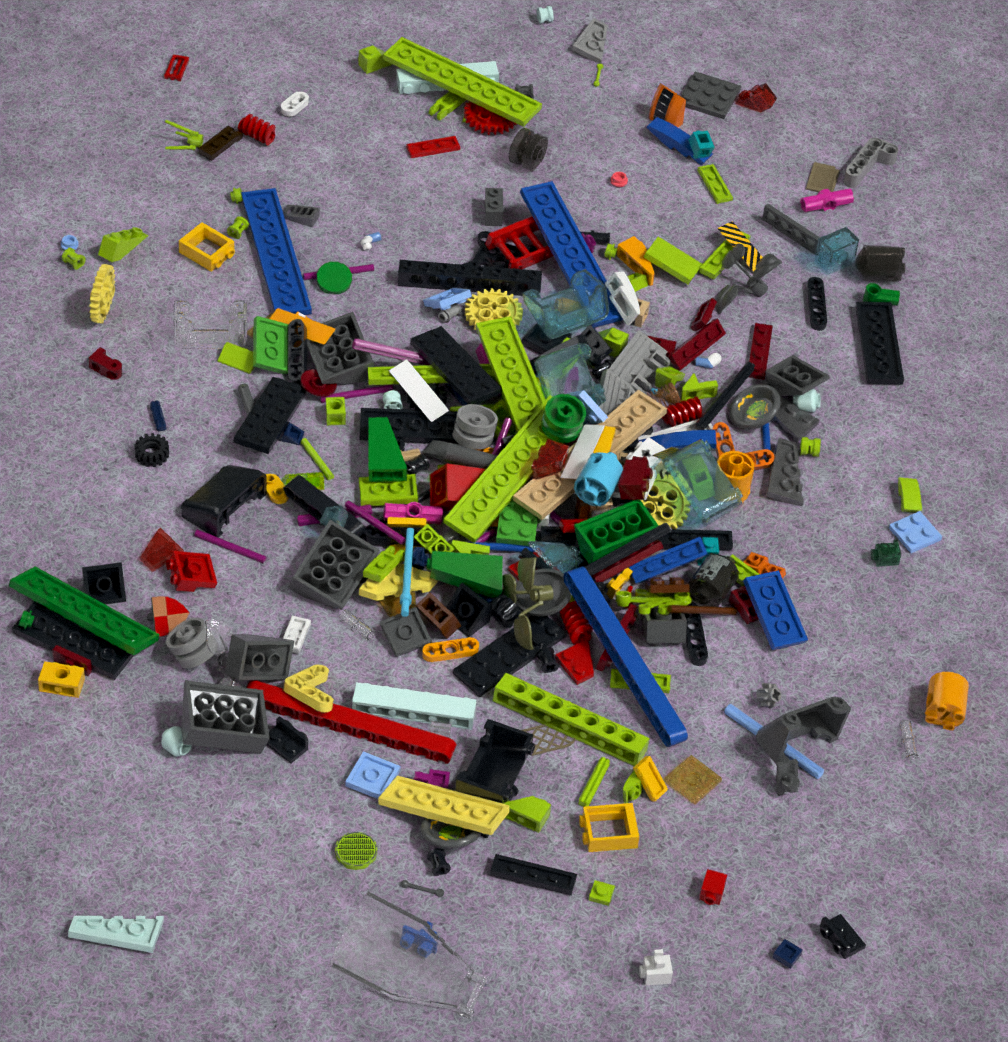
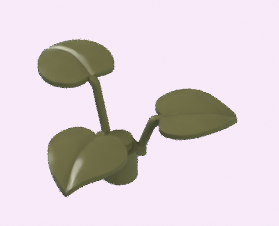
M536 557L523 558L518 562V577L520 582L523 583L525 591L516 590V580L512 575L504 574L502 576V595L511 598L516 604V594H530L531 600L537 602L521 612L519 618L514 620L516 640L522 647L528 650H533L534 648L532 646L531 624L525 614L538 606H542L543 601L552 600L554 596L551 585H534Z

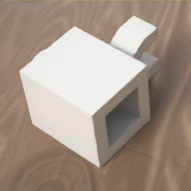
M663 949L654 950V956H644L643 965L639 966L640 978H644L645 986L671 984L673 971L670 955H663Z

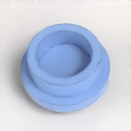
M66 235L62 238L61 248L63 250L69 247L74 250L78 248L79 243L75 236Z

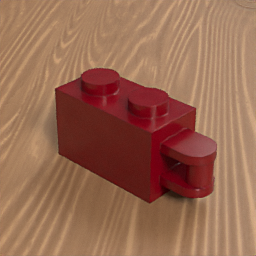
M633 456L632 460H625L618 484L621 499L644 500L645 493L649 491V479L653 477V470L649 467L647 456Z

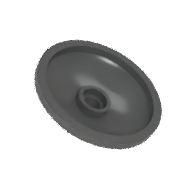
M554 569L535 570L534 585H551L554 596L550 601H543L542 606H538L528 612V615H552L562 610L569 603L572 594L564 583V573ZM519 580L516 584V590L525 591L523 583ZM516 594V605L522 612L537 603L531 600L530 594Z

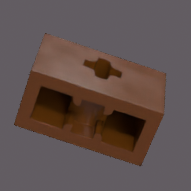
M431 592L416 604L421 614L446 639L461 627L454 614Z

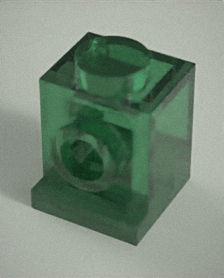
M897 539L893 540V543L876 544L875 549H871V560H875L876 567L899 565L901 550Z

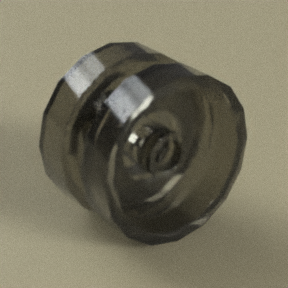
M525 127L520 129L511 144L509 161L519 166L522 164L523 168L533 172L544 159L548 147V138L539 133L534 134V131Z

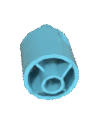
M597 452L590 455L574 483V490L579 499L591 506H602L609 501L623 471L617 456L612 452Z

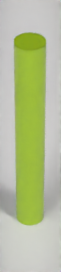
M303 438L300 442L325 477L328 480L333 479V473L310 442Z

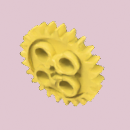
M102 264L99 267V271H97V276H95L89 306L91 307L89 312L91 313V321L95 323H104L106 315H108L110 310V304H112L115 293V270H113L114 267L112 265Z
M491 288V291L488 292L484 289V293L477 291V296L472 294L471 299L468 298L467 303H465L464 316H466V321H469V326L474 325V330H476V323L509 316L512 317L516 327L522 321V303H518V298L513 299V294L508 296L507 291L501 293V290L498 289L497 292H494L493 288Z
M657 474L650 490L655 491L657 495L651 496L648 494L646 502L643 500L641 502L646 508H650L653 511L650 514L658 525L667 523L670 529H677V524L682 526L683 520H687V514L690 512L688 506L691 504V501L687 499L690 495L683 494L686 491V487L680 488L681 482L675 484L674 477L671 480H667L668 477L665 475L661 479L660 474ZM672 495L675 497V500H669L666 496ZM668 512L672 517L666 518L662 513Z

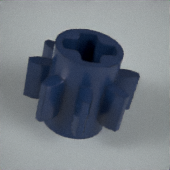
M413 548L412 567L420 570L425 569L427 558H430V554L427 553L425 548Z

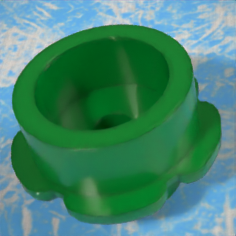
M31 610L30 612L23 611L19 626L24 627V629L27 626L31 627L35 616L31 615Z

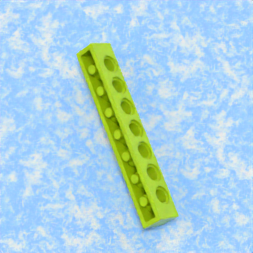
M505 673L495 686L493 702L567 736L576 738V740L635 766L647 752L650 738L508 673Z

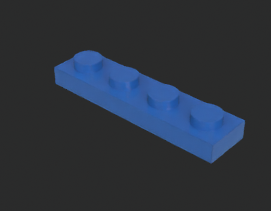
M698 537L630 566L629 569L633 571L632 576L637 585L650 580V577L660 576L706 557L708 553L701 537Z

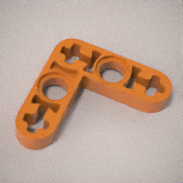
M723 422L716 423L712 430L716 431V453L719 458L724 453L720 450L721 445H728L730 451H735L728 425ZM718 428H721V431H724L723 440H720L721 435L719 432H717ZM763 449L745 453L752 458L754 470L765 469L773 464L774 454L771 450ZM763 455H766V458H769L768 462H765L764 459L760 460L763 458Z

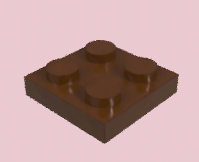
M650 577V581H645V589L650 593L689 592V584L684 579H681V577H669V580H663L661 577Z

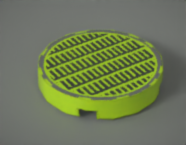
M362 832L347 833L336 843V858L339 863L348 869H365L376 860V842L371 836Z

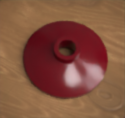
M317 369L305 371L300 379L302 387L315 396H330L337 388V383L322 384Z

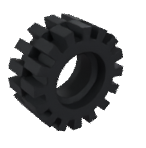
M151 433V436L144 434L145 438L139 437L135 444V458H137L138 462H141V465L144 466L146 463V467H150V465L156 467V464L161 466L162 461L164 463L167 461V458H169V445L164 436L161 438L160 434L154 436V433ZM148 448H157L159 451L149 453L145 450Z

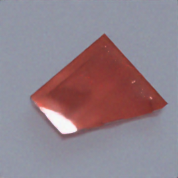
M159 528L141 555V561L154 572L166 565L167 559L170 558L173 551L184 552V550L162 528Z

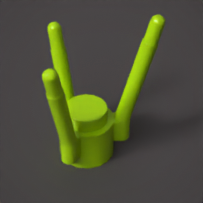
M165 120V123L189 133L175 132V134L187 137V143L190 144L189 146H166L165 149L196 150V147L202 146L203 134Z

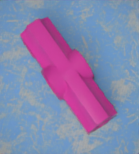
M851 188L831 192L829 189H823L817 195L801 198L800 204L804 212L819 209L824 211L828 209L834 210L839 205L853 203L854 197Z
M410 502L408 505L384 504V521H388L389 517L425 518L426 524L441 525L442 507L421 506L417 502Z

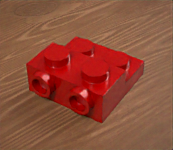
M173 551L170 558L167 559L166 568L171 570L170 584L175 585L176 591L194 592L196 587H216L217 579L210 554Z

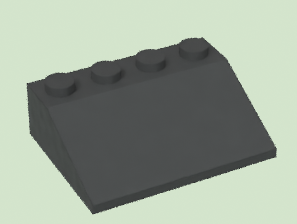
M354 312L321 323L336 329L325 345L307 339V345L322 384L359 383L368 380V367H375L370 353L352 348V342L355 338L364 340Z
M329 520L292 577L288 588L307 599L342 610L363 578L364 569L375 559L380 550L334 521Z
M185 680L181 724L183 744L262 753L269 740L263 690Z

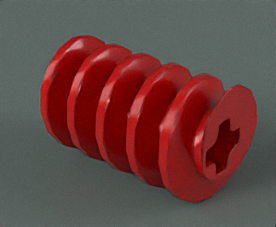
M248 114L238 124L239 132H243L244 135H248L268 146L275 139V125H270L269 122L264 123L263 119L259 120L257 116L253 117V114Z
M695 396L680 403L669 405L666 407L667 413L662 419L665 424L671 427L676 426V424L681 425L683 422L687 423L689 419L690 421H694L696 418L700 419L702 416L701 402Z
M576 601L569 602L560 610V616L568 631L570 640L573 644L580 643L586 639L589 642L592 637L593 628Z

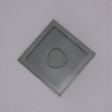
M416 607L409 609L407 617H403L400 613L380 621V626L395 657L410 653L424 647L428 643H432V639Z

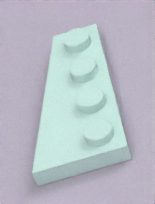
M74 916L68 930V937L153 953L163 925L164 916H156V919H145V916H136V919H123V916H114L111 919H104L103 916Z

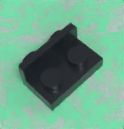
M589 325L580 334L585 335L589 343V347L582 352L584 355L587 354L589 356L587 360L594 367L602 364V361L613 349L592 325Z
M279 716L276 719V726L269 731V740L266 745L292 764L308 750V737L304 732L294 728L288 720H284Z
M841 914L830 920L826 916L822 918L820 933L825 939H829L837 954H841L846 959L865 949L866 944Z

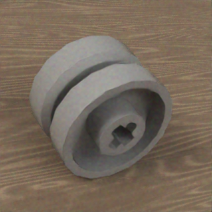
M477 404L462 406L458 409L453 431L454 440L460 445L471 449L488 448L492 445L494 431L497 426L498 417L496 413L485 406Z
M190 618L181 622L171 630L166 639L167 647L175 654L177 661L184 668H194L203 664L214 655L218 647L217 639L209 631L208 626L201 618Z

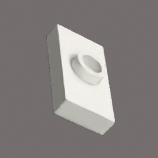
M291 616L283 639L294 640L293 653H300L310 628L311 620Z

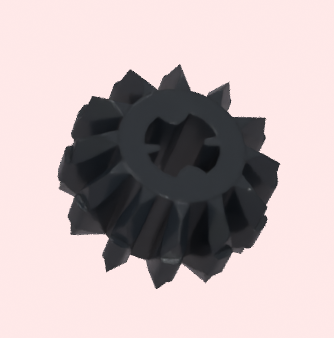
M506 595L495 597L490 603L491 616L500 625L502 624L503 627L511 628L514 626V620L518 619L521 613L519 607Z

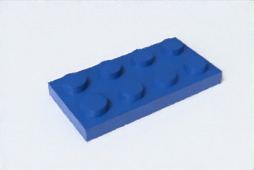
M779 570L746 577L743 580L772 650L803 644L808 641Z

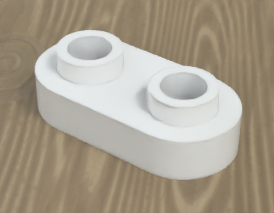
M295 92L281 104V113L289 117L295 116L308 105V94L305 92Z

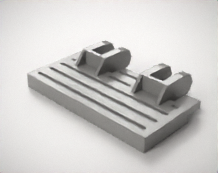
M638 330L610 366L609 370L629 383L634 388V391L640 390L646 394L645 391H649L652 388L651 383L647 381L653 371L656 372L657 368L669 366L670 360L665 356L668 351Z
M609 369L602 371L596 404L608 416L636 391H634V388Z

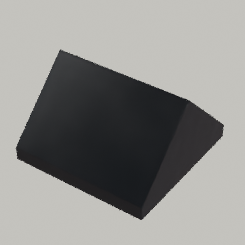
M122 562L82 567L85 594L103 604L126 602Z
M461 582L446 608L454 614L461 624V627L458 629L467 637H470L490 622L491 604Z

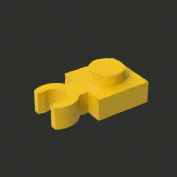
M627 568L616 579L612 578L607 585L608 592L606 594L610 599H613L616 596V592L620 591L623 585L628 582L633 571Z

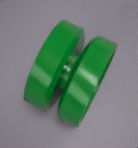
M569 394L553 396L547 401L541 420L544 434L558 443L574 441L581 433L586 417V408L582 401L575 396Z

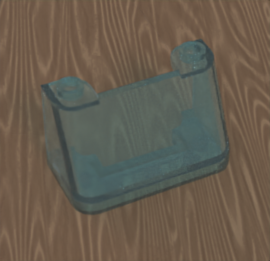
M586 269L578 271L572 276L570 288L541 298L540 293L535 289L523 292L525 305L543 333L551 339L599 322L609 314L606 285Z
M577 343L541 356L534 362L545 399L549 395L555 396L584 390L598 406L606 401L605 390L602 385L592 381L586 360L591 358V349L587 344Z
M700 439L662 459V464L693 508L702 526L706 527L741 505L743 495L738 487L734 489L711 454L712 448L708 441L705 440L703 442Z

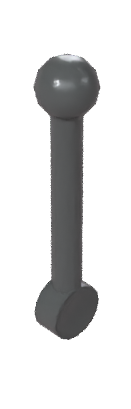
M407 880L401 882L403 888L409 887L433 893L438 897L444 895L442 889L433 890L411 884Z

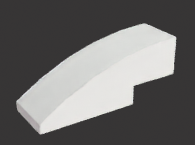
M615 272L605 282V285L612 294L609 297L625 323L630 325L640 314L638 299L625 272Z

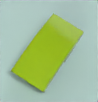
M899 477L898 496H901V511L914 513L922 511L921 494L917 479Z
M428 523L414 536V539L431 555L432 551L453 552L455 550Z
M634 771L630 774L623 787V801L625 803L636 800L642 794L641 780L638 779Z

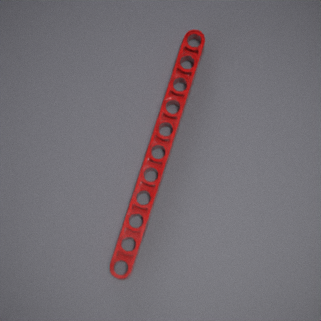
M250 680L246 688L263 690L265 709L272 710V713L282 716L288 715L299 721L305 720L319 727H329V730L349 733L348 735L360 739L362 737L376 744H386V747L406 750V753L426 756L425 758L438 762L439 760L445 762L444 764H448L457 746L456 742L449 737L334 703L330 712H320L287 694L283 688L257 680Z

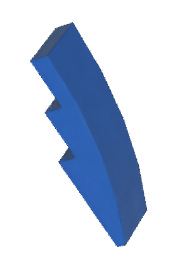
M658 117L646 127L669 149L675 148L683 156L693 158L694 153L688 141L690 135ZM713 153L709 157L696 158L694 160L698 164L703 165Z
M715 430L681 431L650 437L665 449L675 447L688 453H696L697 448L716 449L717 444Z

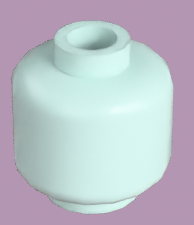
M811 389L803 395H794L793 404L800 410L813 413L817 408H820V393H817L815 389Z
M173 726L166 729L162 734V747L173 756L186 755L191 750L192 745L183 744L180 727Z

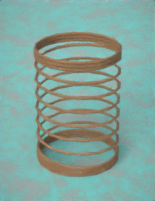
M672 382L668 383L667 389L671 395L670 399L672 402L674 399L676 403H680L675 386Z

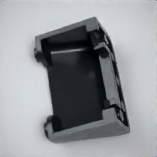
M234 465L224 466L202 488L182 503V517L208 534L219 538L223 534L221 531L224 523L226 525L230 523L229 516L249 498L261 500L267 495V476L256 469Z
M487 719L484 725L486 733L480 738L479 747L467 771L460 772L456 779V791L504 804L505 801L508 802L511 798V789L528 755H532L534 752V735Z

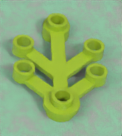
M636 589L635 597H631V593L628 591L616 592L615 601L621 607L629 606L630 602L645 603L639 605V613L644 615L650 614V609L658 606V613L667 615L670 614L667 610L669 605L687 606L692 602V598L688 592H677L674 594L650 593L645 589Z

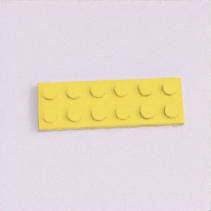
M398 775L378 798L379 805L488 835H492L509 813V805Z

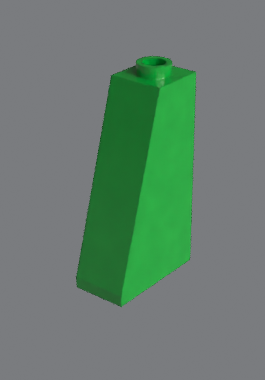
M388 417L369 418V482L407 481V466Z
M432 551L431 558H427V570H430V578L457 587L462 582L475 593L493 599L502 593L503 556Z

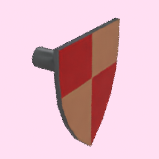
M157 596L151 597L152 613L147 614V619L153 621L154 632L160 634V637L169 635L172 629L187 619L190 612L176 599Z

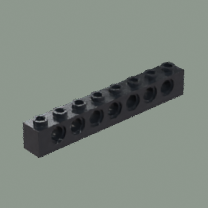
M412 260L399 261L398 286L440 290L461 288L470 289V292L479 291L481 293H484V289L490 292L491 288H493L494 292L500 289L501 293L507 291V295L513 294L515 296L540 297L542 271Z

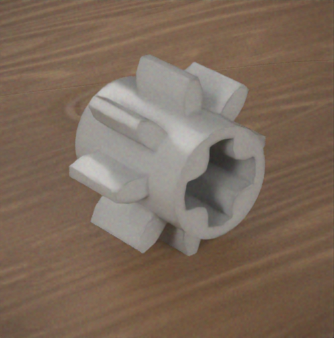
M762 683V688L757 690L756 697L762 707H776L775 702L780 701L781 691L776 687V684Z

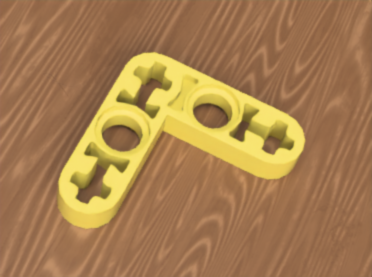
M313 665L285 679L283 690L287 694L317 711L330 712L332 710L334 699L315 688V686L327 681L329 669L326 666Z

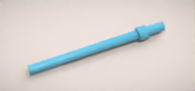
M407 528L403 589L400 595L401 615L403 617L409 615V606L412 603L410 587L414 540L413 528Z

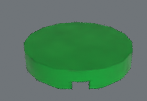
M330 261L323 264L317 272V284L325 293L341 294L346 292L351 286L352 273L343 263Z

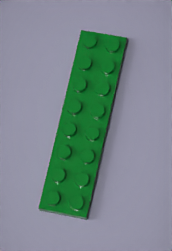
M36 566L10 579L9 587L18 593L24 594L33 601L62 615L64 618L109 641L129 654L136 655L159 640L160 634Z

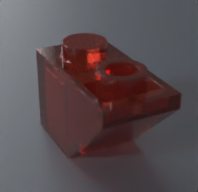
M764 83L760 86L759 84L755 85L748 91H742L738 95L739 98L735 104L763 112L772 108L777 97L769 86Z
M547 439L545 445H541L539 449L538 459H534L532 463L533 479L537 480L561 472L568 459L569 446Z

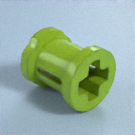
M241 216L236 217L233 225L227 228V234L239 239L241 233L248 229V221Z
M69 247L62 254V261L70 263L76 270L85 264V256L77 254L73 248Z

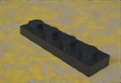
M495 854L490 870L491 876L571 896L577 879L576 873Z

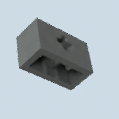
M485 188V226H502L503 188Z

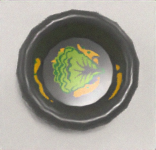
M758 384L750 386L733 399L729 408V417L732 423L740 429L751 430L760 428L776 416L780 408L781 397L778 391L770 385Z
M424 818L421 822L420 832L427 842L441 848L464 847L476 841L481 835V832Z

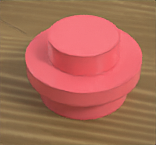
M615 172L611 176L610 181L616 187H623L627 185L628 178L623 172Z

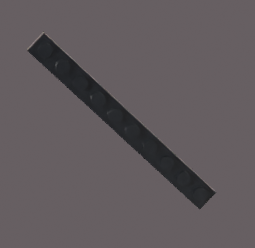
M541 526L542 546L575 547V532L563 533L558 526ZM671 529L669 534L658 539L661 541L663 549H671L698 537H701V539L703 537L718 538L719 550L733 549L732 531Z

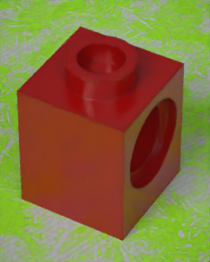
M707 869L699 900L704 901L708 905H720L728 874Z

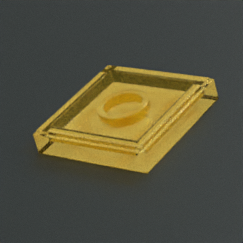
M690 755L666 776L664 781L696 805L722 782V778L694 756Z

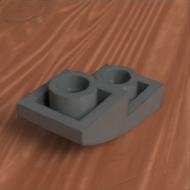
M433 440L422 452L426 458L439 459L442 464H454L444 461L449 444L447 442Z

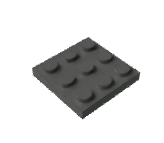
M695 71L681 97L686 99V108L725 119L741 91V85Z

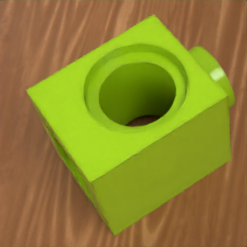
M344 397L326 398L327 426L346 425Z

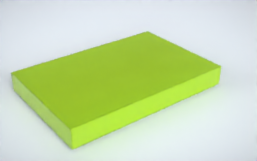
M659 236L644 255L645 259L689 285L702 263Z
M407 474V481L369 482V477H359L361 506H380L385 503H418L415 474Z

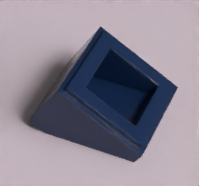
M289 422L278 441L300 445L305 431Z

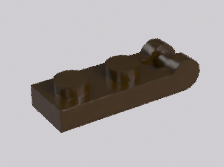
M226 126L198 148L199 154L212 161L235 142L240 141L243 138V134L239 131H234V128L231 126Z

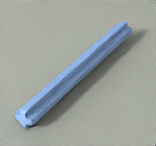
M729 704L725 708L724 713L754 735H757L759 728L763 727L734 705ZM787 743L786 750L784 751L785 757H788L790 760L796 759L799 767L816 779H819L823 775L824 769Z

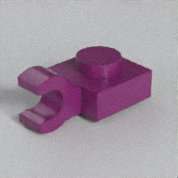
M430 769L429 774L415 771L414 780L448 789L450 772Z

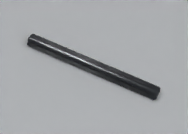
M747 362L695 423L696 430L706 429L754 371V363Z
M667 523L659 525L585 566L590 576L595 575L671 532L670 526Z

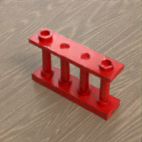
M533 216L489 233L485 243L489 250L495 247L501 250L510 262L508 268L524 269L553 257L549 246L544 247L533 233L539 230ZM527 236L537 250L530 253L519 238ZM513 242L523 256L516 259L505 243Z

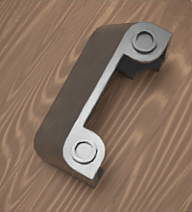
M841 697L827 698L788 712L759 728L756 741L776 764V759L786 756L784 751L786 750L788 740L807 733H811L815 739H819L820 736L826 737L829 744L838 740L851 707Z

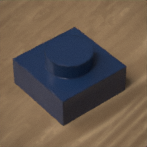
M784 939L773 953L772 958L791 969L802 955L803 949Z

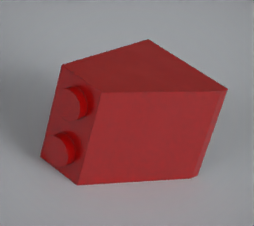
M448 463L430 474V506L442 507L443 511H451L486 469Z

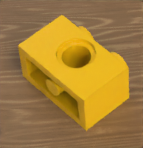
M44 661L38 678L39 691L79 698L85 680L84 668Z

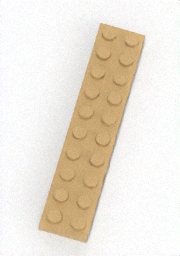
M637 390L612 411L603 423H598V425L616 428L610 452L616 456L662 418L667 413V408L640 390ZM576 443L515 493L513 501L540 520H543L575 492L574 483L576 479L560 477Z

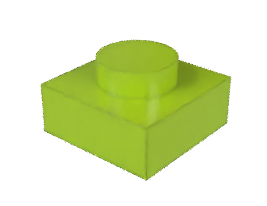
M595 880L589 895V901L609 906L615 886Z

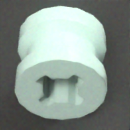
M551 6L537 8L536 13L539 24L545 21L553 22L554 16Z
M392 390L384 393V409H402L401 395L398 391Z

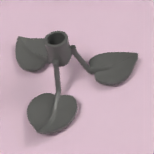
M740 243L736 244L724 256L722 266L728 269L736 263L750 278L747 281L748 288L736 284L732 287L727 285L722 288L715 298L717 301L716 311L721 314L736 298L738 289L747 291L750 294L753 292L758 297L763 296L767 292L768 286L761 278L780 265L782 261L773 254L765 255L756 264V270H754L752 277L738 262L745 254V247Z

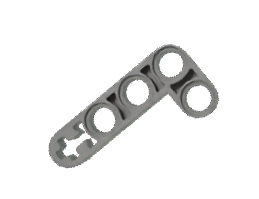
M870 138L847 167L844 184L850 188L857 187L877 161L885 165H894L897 160L898 147L880 138Z

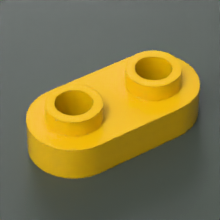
M266 474L267 496L275 504L286 503L289 498L284 493L283 487L285 485L275 474Z

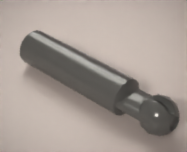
M449 443L444 461L462 466L487 469L497 455ZM538 470L535 471L526 483L538 475Z

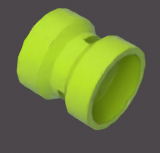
M802 437L800 455L806 456L811 454L812 456L819 457L821 439L814 438L811 440L808 437Z

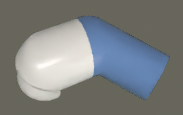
M376 232L366 235L361 240L360 245L364 251L372 248L371 243L381 240L380 233Z
M713 353L706 359L697 357L695 366L714 368L721 362V355Z

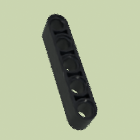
M296 476L283 487L284 493L289 499L324 526L327 525L329 520H332L358 537L365 533L366 530L361 521L302 476Z

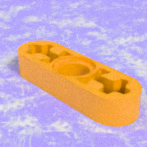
M468 637L428 643L423 647L422 657L427 662L470 657L479 652V642L475 638ZM454 648L456 652L448 653L446 649Z

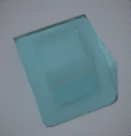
M343 506L326 507L320 523L327 525L329 520H332L344 527L348 513Z

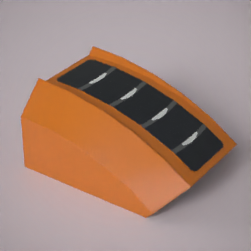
M660 83L651 103L649 119L654 120L658 117L676 127H680L683 125L686 99Z

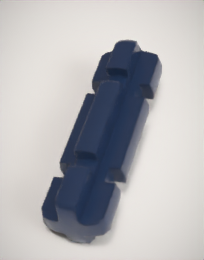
M158 400L151 401L150 409L156 424V430L158 432L165 431L167 429L160 402Z

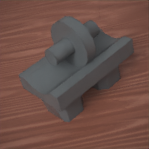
M788 757L776 759V792L778 796L783 795L785 792H798L800 785L798 761L796 759L789 760Z

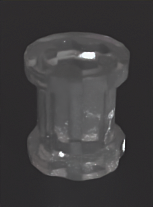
M432 719L430 732L450 738L452 722H437L435 719Z

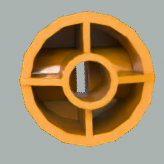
M729 451L720 455L717 460L713 484L716 499L728 504L739 505L748 498L754 473L752 458L740 451Z
M940 672L931 676L925 708V721L927 723L942 725L943 729L953 731L955 727L964 722L969 684L963 676L953 672Z

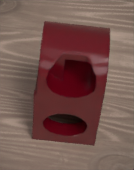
M99 347L88 357L90 369L111 380L121 378L122 363L117 359H111L107 356L105 349Z
M743 586L731 591L728 602L737 609L745 623L750 624L759 620L746 587Z

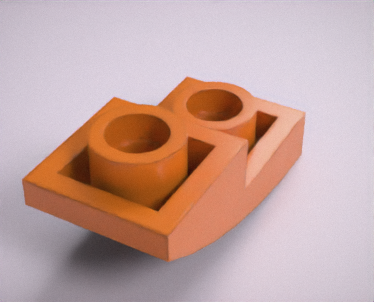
M753 552L743 561L759 574L779 570L782 579L786 575L785 568L770 564L768 557Z

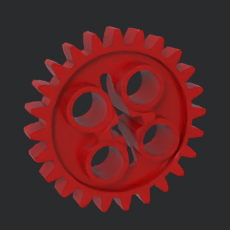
M471 101L466 103V107H464L466 123H470V128L475 127L474 131L480 129L481 134L485 131L487 135L490 132H493L494 135L497 132L503 134V130L509 132V128L513 129L514 125H517Z

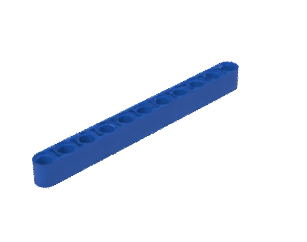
M579 567L565 572L563 575L565 585L665 746L671 747L686 741L688 733L685 726L586 568Z

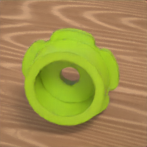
M234 187L233 191L230 192L232 201H236L237 204L243 200L241 188Z
M608 243L604 257L611 260V257L615 258L617 248L615 244Z

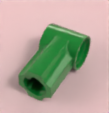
M870 283L866 286L862 301L891 302L892 305L898 306L900 291L881 289L878 284Z

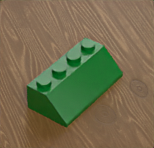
M634 500L574 525L580 552L588 564L659 525L641 500Z

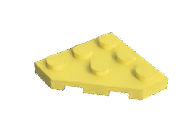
M398 564L381 582L367 579L359 588V595L375 601L384 600V596L394 595L395 598L400 597L403 589L404 564ZM412 567L410 594L412 591L421 590V593L430 592L438 580L430 578V572Z

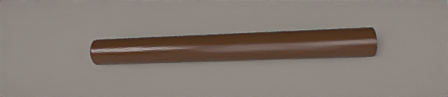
M669 605L667 608L669 613L737 614L735 607Z

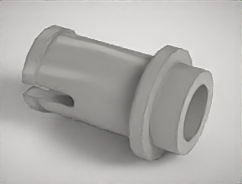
M454 303L451 308L440 310L438 317L441 322H449L452 317L461 313V308L458 304Z

